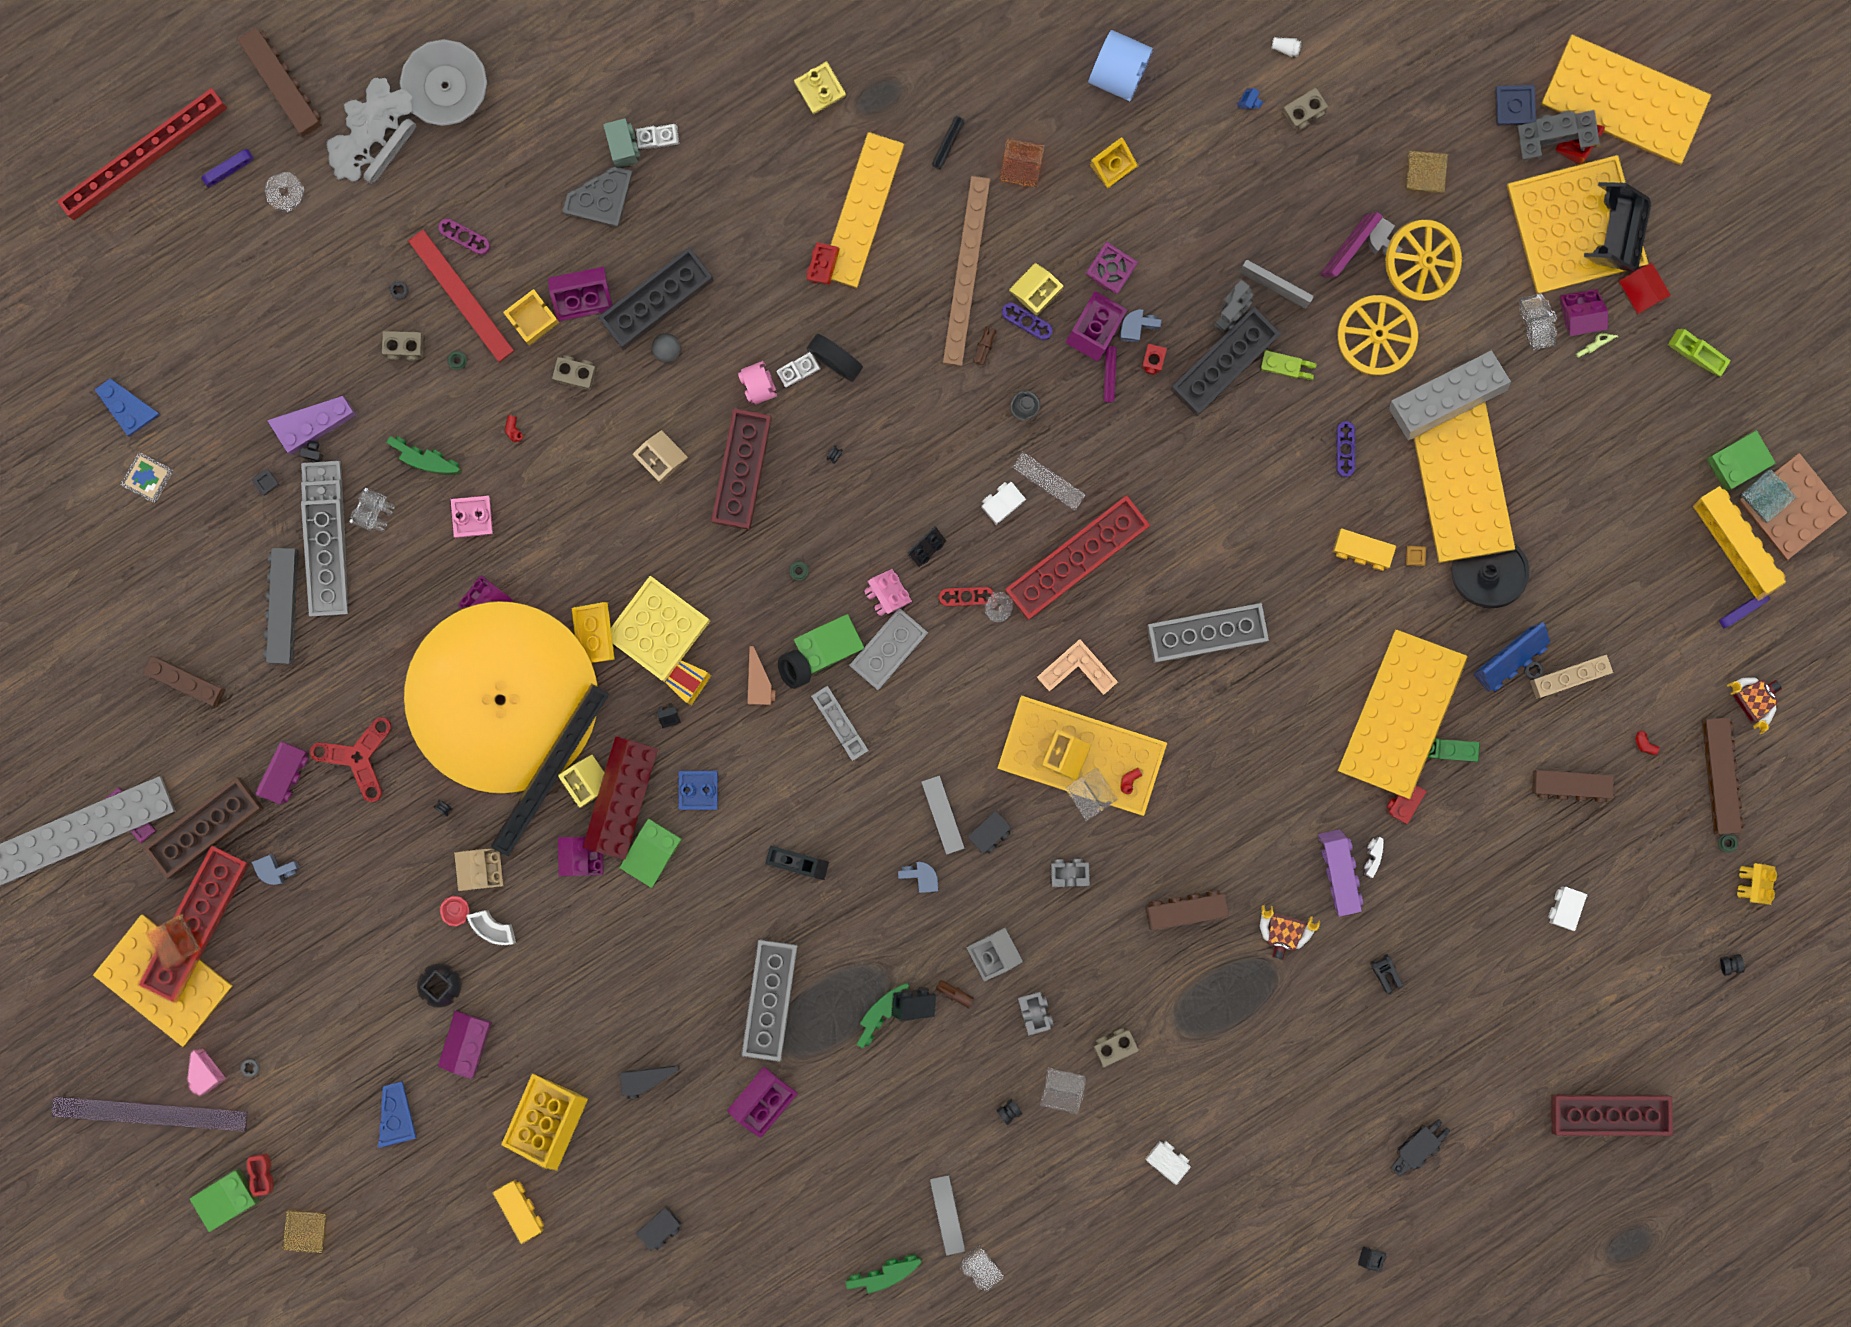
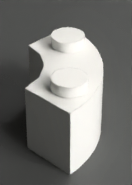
M489 910L467 915L472 929L483 939L498 945L516 943L512 924L504 925L498 923L491 917Z

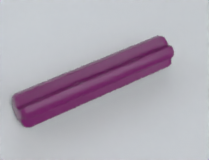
M1107 346L1104 402L1112 403L1115 400V346Z

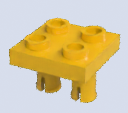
M1754 863V868L1741 866L1740 871L1747 873H1739L1740 878L1752 879V887L1739 885L1738 890L1745 891V893L1737 892V896L1739 898H1750V902L1771 905L1775 897V891L1773 890V885L1777 878L1775 867Z

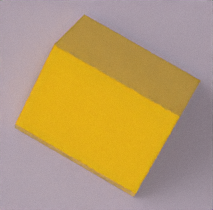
M1122 137L1090 162V167L1107 188L1138 166Z

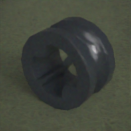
M396 281L390 286V293L394 298L401 300L407 297L408 287L403 282ZM403 286L404 289H402V290H403L404 292H403L402 294L398 293V294L396 295V294L394 293V292H397V291L395 290V288H396V287H399V288H400V287Z
M834 445L826 460H832V463L835 464L843 450L837 449V446Z
M1531 662L1524 668V673L1528 678L1536 679L1542 675L1543 667L1538 662ZM1534 665L1537 666L1538 673L1531 675L1529 668H1532Z
M440 799L438 800V805H434L437 811L447 817L449 816L448 812L453 810L451 806Z

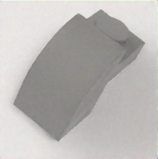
M1383 217L1367 237V242L1374 254L1379 249H1382V253L1386 255L1390 243L1387 237L1395 225ZM1397 246L1396 252L1400 253L1402 248Z

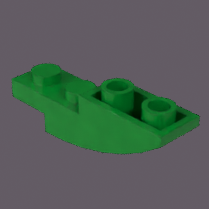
M390 436L386 442L402 452L399 460L419 470L442 475H456L462 472L458 468L460 464L451 459L449 461L442 458L443 454L435 449L432 452L427 449L424 455H421L423 453L422 450L415 446L409 448L405 445L406 441L398 436L395 439Z
M1435 739L1427 758L1479 762L1480 742Z
M904 983L895 987L882 996L869 1009L860 1022L866 1029L856 1045L864 1048L865 1045L869 1046L874 1038L871 1034L875 1028L879 1030L884 1021L881 1018L882 1015L889 1019L891 1017L893 993L908 989L909 984Z
M908 1255L905 1256V1260L897 1261V1258L888 1259L885 1264H882L883 1272L873 1270L869 1271L868 1275L861 1276L860 1273L849 1275V1279H846L847 1289L866 1286L867 1293L882 1290L901 1281L921 1264V1257Z

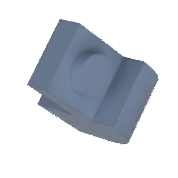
M1135 310L1129 313L1122 323L1119 341L1138 343L1141 328L1159 330L1161 319H1157V316L1146 315V318L1142 317L1143 310Z
M268 855L252 862L258 877L263 882L271 885L284 884L283 875L285 878L296 874L295 870L300 869L297 861L279 867L274 855Z
M917 862L916 870H913V866L902 867V871H898L899 879L918 877L919 893L938 891L937 875L930 865L924 862Z

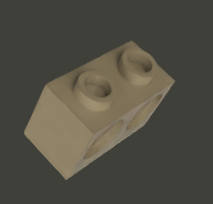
M1314 88L1285 106L1282 113L1293 130L1297 128L1302 130L1310 124L1309 121L1313 118L1318 120L1326 114L1325 111L1328 105L1317 88ZM1316 102L1319 108L1314 110L1310 108L1309 103ZM1300 112L1303 118L1298 120L1294 118L1293 113Z
M383 331L382 355L387 357V360H399V357H403L408 361H418V358H423L424 335L421 332ZM392 342H397V349L390 351L389 345ZM410 343H417L416 350L408 351Z
M563 355V358L557 357L552 380L557 383L591 391L597 370L595 366H592L593 363L582 360L581 363L574 361L575 358ZM565 365L570 366L568 374L561 373V368ZM582 370L589 371V376L586 379L579 377Z
M1120 1028L1114 1031V1035L1109 1038L1103 1036L1095 1040L1096 1044L1093 1046L1103 1067L1139 1051L1129 1029L1124 1030V1028ZM1127 1037L1129 1039L1127 1047L1119 1046L1120 1038ZM1105 1045L1111 1046L1112 1049L1111 1053L1107 1056L1101 1053V1048Z

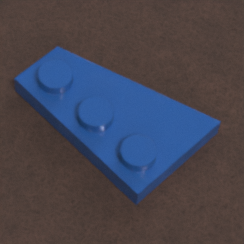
M112 379L107 380L95 389L129 437L161 415Z
M403 1081L383 1086L378 1148L417 1138Z

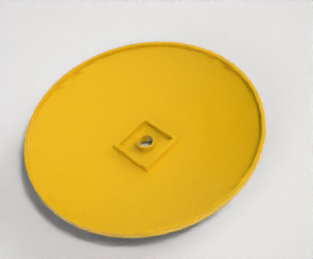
M500 601L487 602L470 606L452 614L431 630L422 641L413 656L407 672L404 691L405 713L410 731L419 749L432 765L444 775L459 784L479 791L490 793L519 792L526 790L590 685L594 684L597 686V680L585 648L578 638L559 620L542 610L525 604ZM496 695H504L506 702L503 705L497 704L495 702ZM596 717L561 773L573 763L585 747L592 733Z

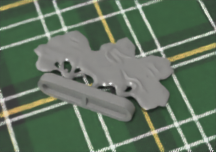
M373 78L366 89V103L357 100L344 103L345 112L348 114L346 125L351 129V133L346 136L337 135L327 141L329 164L335 169L334 175L338 180L347 178L351 182L357 181L361 175L360 167L367 163L371 165L365 171L364 179L370 184L378 180L416 128V124L410 119H406L398 125V118L412 111L411 100L413 96L404 89L391 93L386 78ZM391 115L394 117L393 122L389 119ZM387 128L395 129L394 134L386 142L384 140L385 130ZM379 142L384 147L376 158L370 156L369 148L372 143ZM356 155L366 157V159L362 158V161L355 160L354 158ZM354 163H358L359 166L355 167Z

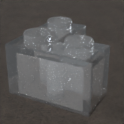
M1542 293L1520 298V314L1526 323L1527 340L1531 348L1537 350L1555 345L1557 330L1554 322L1557 321L1555 311H1551L1549 301L1545 300Z
M980 1244L961 1258V1269L968 1277L972 1276L974 1278L973 1282L980 1290L983 1288L985 1291H988L1004 1278V1274Z

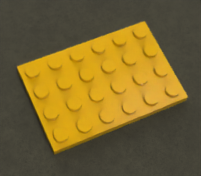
M141 914L93 976L178 1044L185 1047L233 985L199 959L177 1003H173L138 986L165 934L163 929L144 914Z

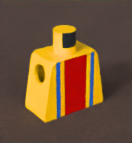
M680 661L669 675L666 684L686 703L692 706L712 675L700 668Z

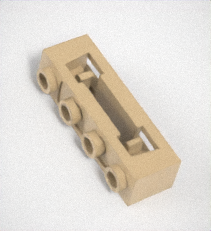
M1603 655L1530 680L1537 699L1611 674L1613 671L1607 655Z

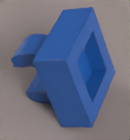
M1255 88L1246 89L1237 106L1242 109H1260L1263 101L1257 98L1259 91Z

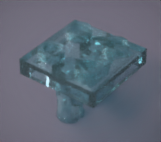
M1768 469L1741 494L1742 498L1765 523L1771 521L1796 498L1788 489L1787 484L1781 481L1771 469Z

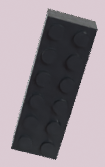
M688 247L598 318L624 351L714 281L713 277L690 247Z
M1253 307L1170 390L1198 416L1281 333Z

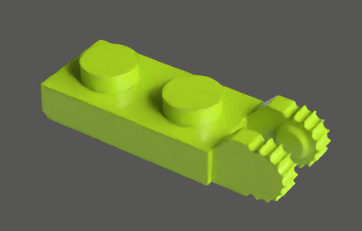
M1265 350L1260 370L1293 378L1299 377L1313 380L1314 375L1299 371L1301 366L1315 369L1317 364Z

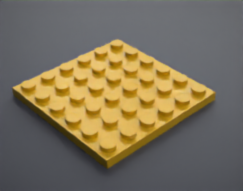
M1618 155L1507 184L1537 294L1625 272V270L1597 265L1584 257V253H1593L1597 246H1604L1611 210L1604 204V197L1607 191L1599 187L1598 183H1626ZM1644 247L1638 268L1648 265Z

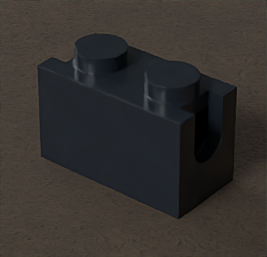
M994 811L968 838L983 854L985 852L989 854L997 847L995 843L999 839L1003 841L1011 834L1009 831L1011 826L997 811Z
M919 987L918 990L903 989L901 992L893 993L891 1015L900 1021L934 1017L936 994H930L929 989L926 987Z
M666 1206L638 1230L636 1235L650 1251L654 1248L658 1251L666 1243L664 1240L669 1235L674 1237L681 1230L679 1226L682 1223Z

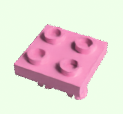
M490 496L451 499L454 538L493 534Z
M893 569L868 581L870 587L865 589V594L872 592L867 596L869 599H873L876 596L879 599L880 603L875 605V610L881 609L877 612L880 616L886 612L889 614L912 602L908 592L902 586L898 575Z

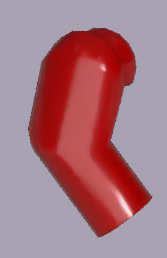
M508 415L505 434L511 441L519 442L522 440L523 434L515 427L517 417Z
M1637 732L1635 742L1639 750L1657 755L1659 746L1649 743L1646 732Z
M1139 768L1123 775L1120 788L1124 794L1129 795L1133 792L1134 780L1142 776Z

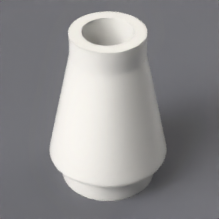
M1275 37L1272 44V49H1276L1290 57L1298 56L1301 48V41H1297L1295 38Z

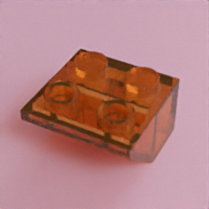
M1007 138L999 180L1037 187L1045 145Z
M182 915L146 933L166 969L179 964L200 950Z

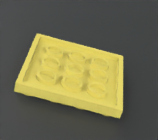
M649 576L612 625V643L665 682L711 620Z

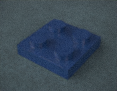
M1535 85L1496 86L1497 125H1524L1536 122Z

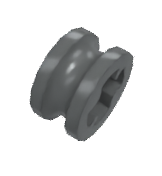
M248 1059L241 1065V1072L247 1077L256 1075L260 1070L259 1063L254 1059ZM247 1063L249 1065L254 1064L253 1073L246 1071L248 1068Z

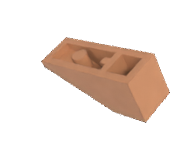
M750 646L748 705H772V701H775L776 690H772V685L754 646Z

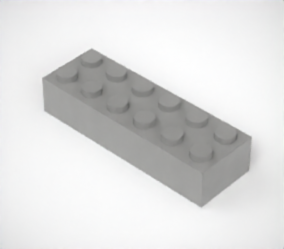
M1491 350L1392 400L1389 410L1409 441L1508 391L1511 381Z
M1262 603L1147 625L1154 663L1269 641Z
M758 940L742 1056L781 1061L798 947L796 944Z

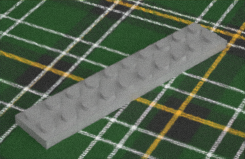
M162 776L1 843L0 886L176 812Z

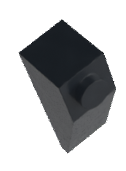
M770 845L765 864L825 880L829 861Z
M679 1065L621 1072L622 1096H627V1099L639 1098V1094H643L678 1071Z

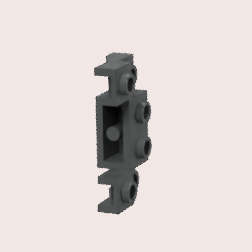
M1595 110L1576 114L1575 111H1563L1559 115H1543L1540 119H1536V122L1518 126L1524 163L1528 162V159L1539 157V160L1543 159L1541 147L1579 139L1581 151L1589 146L1596 145L1597 148L1601 147Z
M1243 280L1236 284L1220 306L1224 310L1220 315L1221 318L1214 326L1222 333L1226 329L1229 331L1234 327L1238 318L1253 303L1251 301L1254 296L1251 293L1252 290Z

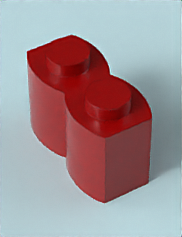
M267 1153L253 1155L247 1160V1170L251 1176L250 1190L253 1196L269 1194L274 1188V1181L269 1173L271 1161Z

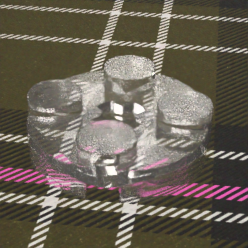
M291 173L275 174L266 182V199L273 208L289 212L301 203L304 196V187L300 180ZM288 187V195L281 196L280 189Z

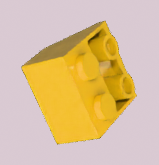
M1056 730L1041 766L1077 780L1091 744Z

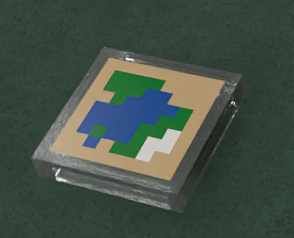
M138 452L120 485L156 503L174 470Z

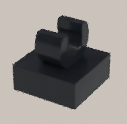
M310 441L308 449L301 448L300 456L305 459L322 462L323 455L318 452L320 444Z
M269 469L264 470L252 479L263 496L280 485Z
M669 703L670 708L663 710L662 706L659 707L657 715L662 728L681 723L676 707H673L672 703Z

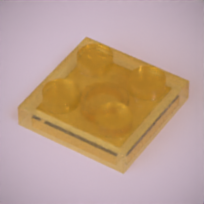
M1409 151L1406 190L1444 193L1448 154Z
M287 1210L283 1250L323 1253L327 1213Z

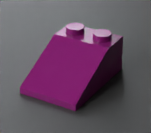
M1094 291L1065 343L1098 362L1126 314L1127 309Z

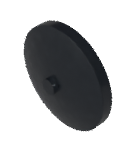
M1514 543L1515 550L1454 560L1451 568L1453 584L1465 600L1483 608L1507 606L1516 601L1527 586L1529 564L1525 554Z

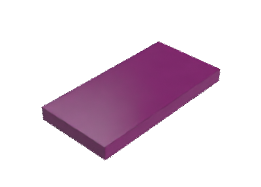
M1378 212L1365 214L1320 275L1324 278L1337 277L1383 216Z

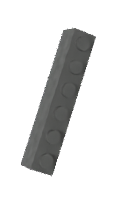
M272 548L268 554V563L271 564V571H268L267 574L270 591H267L266 594L269 610H266L265 613L268 629H265L264 634L265 640H267V648H264V659L269 664L293 665L298 550L292 548Z

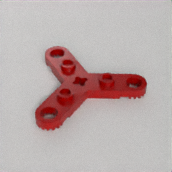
M384 717L376 718L353 747L321 742L315 743L310 748V756L318 762L350 766L363 798L367 802H377L382 796V789L370 762V757L391 732V722ZM380 721L385 722L387 725L384 732H379L376 728ZM319 746L325 750L321 758L315 755V749ZM357 752H360V755L363 756V759L359 760L358 763H356V759H353V755H356ZM370 787H374L377 790V795L374 798H369L367 795V790Z

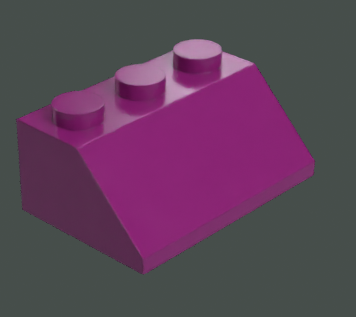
M604 267L548 278L549 292L558 321L602 313L613 306Z
M280 741L255 794L278 804L284 805L285 802H288L292 796V786L298 783L301 776L299 772L302 767L306 766L309 757H307L309 752L290 743Z
M455 1010L438 1067L470 1079L475 1078L492 1021Z
M764 1066L729 1107L727 1112L739 1124L761 1138L798 1093Z

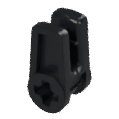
M1388 954L1376 962H1370L1375 975L1378 977L1387 995L1392 993V989L1386 979V973H1389L1393 980L1392 983L1398 989L1403 987Z

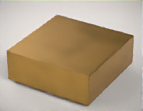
M1406 546L1405 565L1425 566L1426 547Z

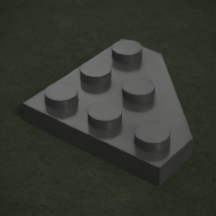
M612 167L602 175L586 182L580 188L567 194L563 214L619 227L633 172Z

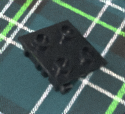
M934 526L907 552L908 556L920 567L922 564H926L930 557L944 546L946 540L938 528Z

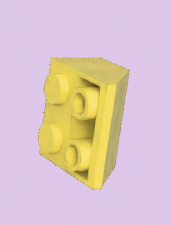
M1035 263L1009 291L1028 310L1037 316L1063 290V285L1050 272Z
M590 755L558 775V777L579 808H583L597 798L605 772L594 756Z

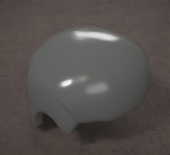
M663 333L654 338L652 352L657 360L663 363L673 362L680 354L681 346L674 335Z
M1028 390L1018 392L1010 403L1013 415L1023 421L1035 417L1040 409L1039 398L1035 393Z

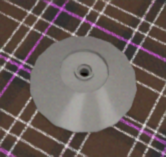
M443 39L427 42L412 52L403 65L400 87L413 96L411 112L426 123L446 126L460 123L476 112L484 100L487 79L484 65L474 51L460 42ZM444 83L449 84L448 88L446 89L442 88V85Z

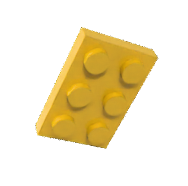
M608 602L572 608L575 636L585 648L591 663L614 660Z

